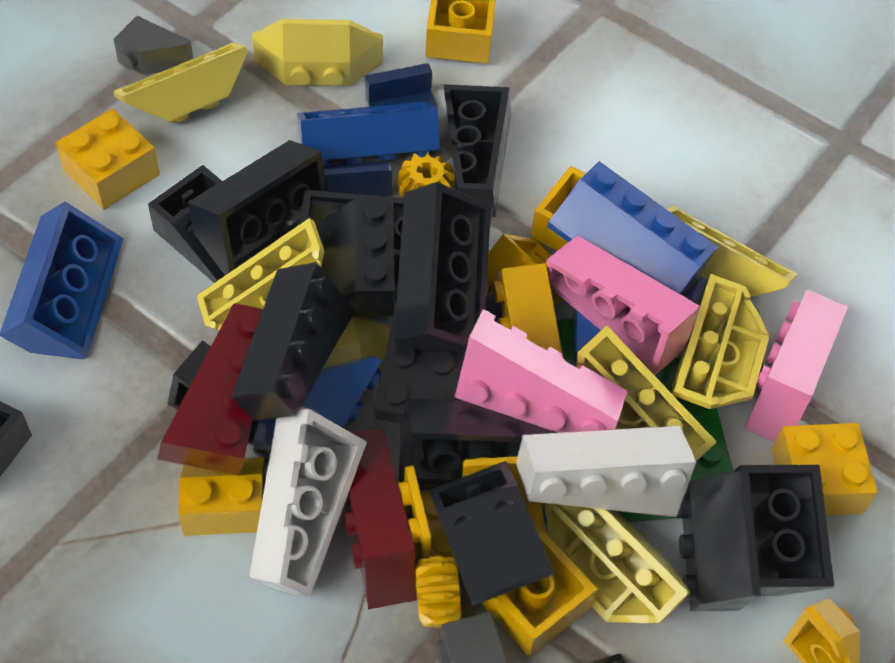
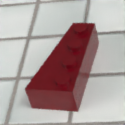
M233 303L160 443L157 460L239 476L245 460L252 418L232 398V394L263 309Z
M383 427L351 432L367 443L344 505L348 506V511L344 512L347 536H354L355 543L351 544L354 568L361 571L368 610L416 601L415 549Z

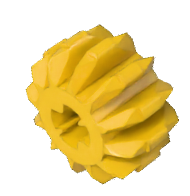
M427 152L425 157H420L414 153L411 161H403L401 170L397 175V185H399L401 198H404V193L435 182L454 189L456 178H454L455 174H453L452 164L444 163L442 155L431 158L429 152Z
M442 555L419 559L415 566L420 622L424 627L435 626V628H441L442 624L460 620L461 603L458 566L453 556L442 557Z

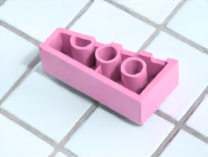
M579 235L547 259L546 266L550 288L600 330L607 325L654 375L658 374L685 350L700 306Z
M806 290L801 303L793 301L785 318L786 321H784L775 340L782 345L774 342L765 362L771 365L772 368L764 365L759 375L756 386L762 390L744 429L775 442L783 426H798L814 393L848 306L809 290Z
M484 309L482 310L469 337L455 398L557 433L615 430L627 390L583 365L576 368L562 358V353L551 347H548L547 350L526 339L527 333L514 326L511 330L494 321L495 315Z

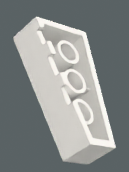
M299 408L295 416L276 418L250 578L279 591L305 597L311 596L367 443L365 440L310 409Z
M681 426L523 435L516 464L527 499L531 502L677 517L696 460Z

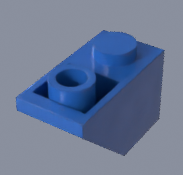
M369 355L322 368L302 406L342 428L346 422L353 424L363 407V404L359 402L366 388L372 390L380 378L382 370L378 366L382 360Z

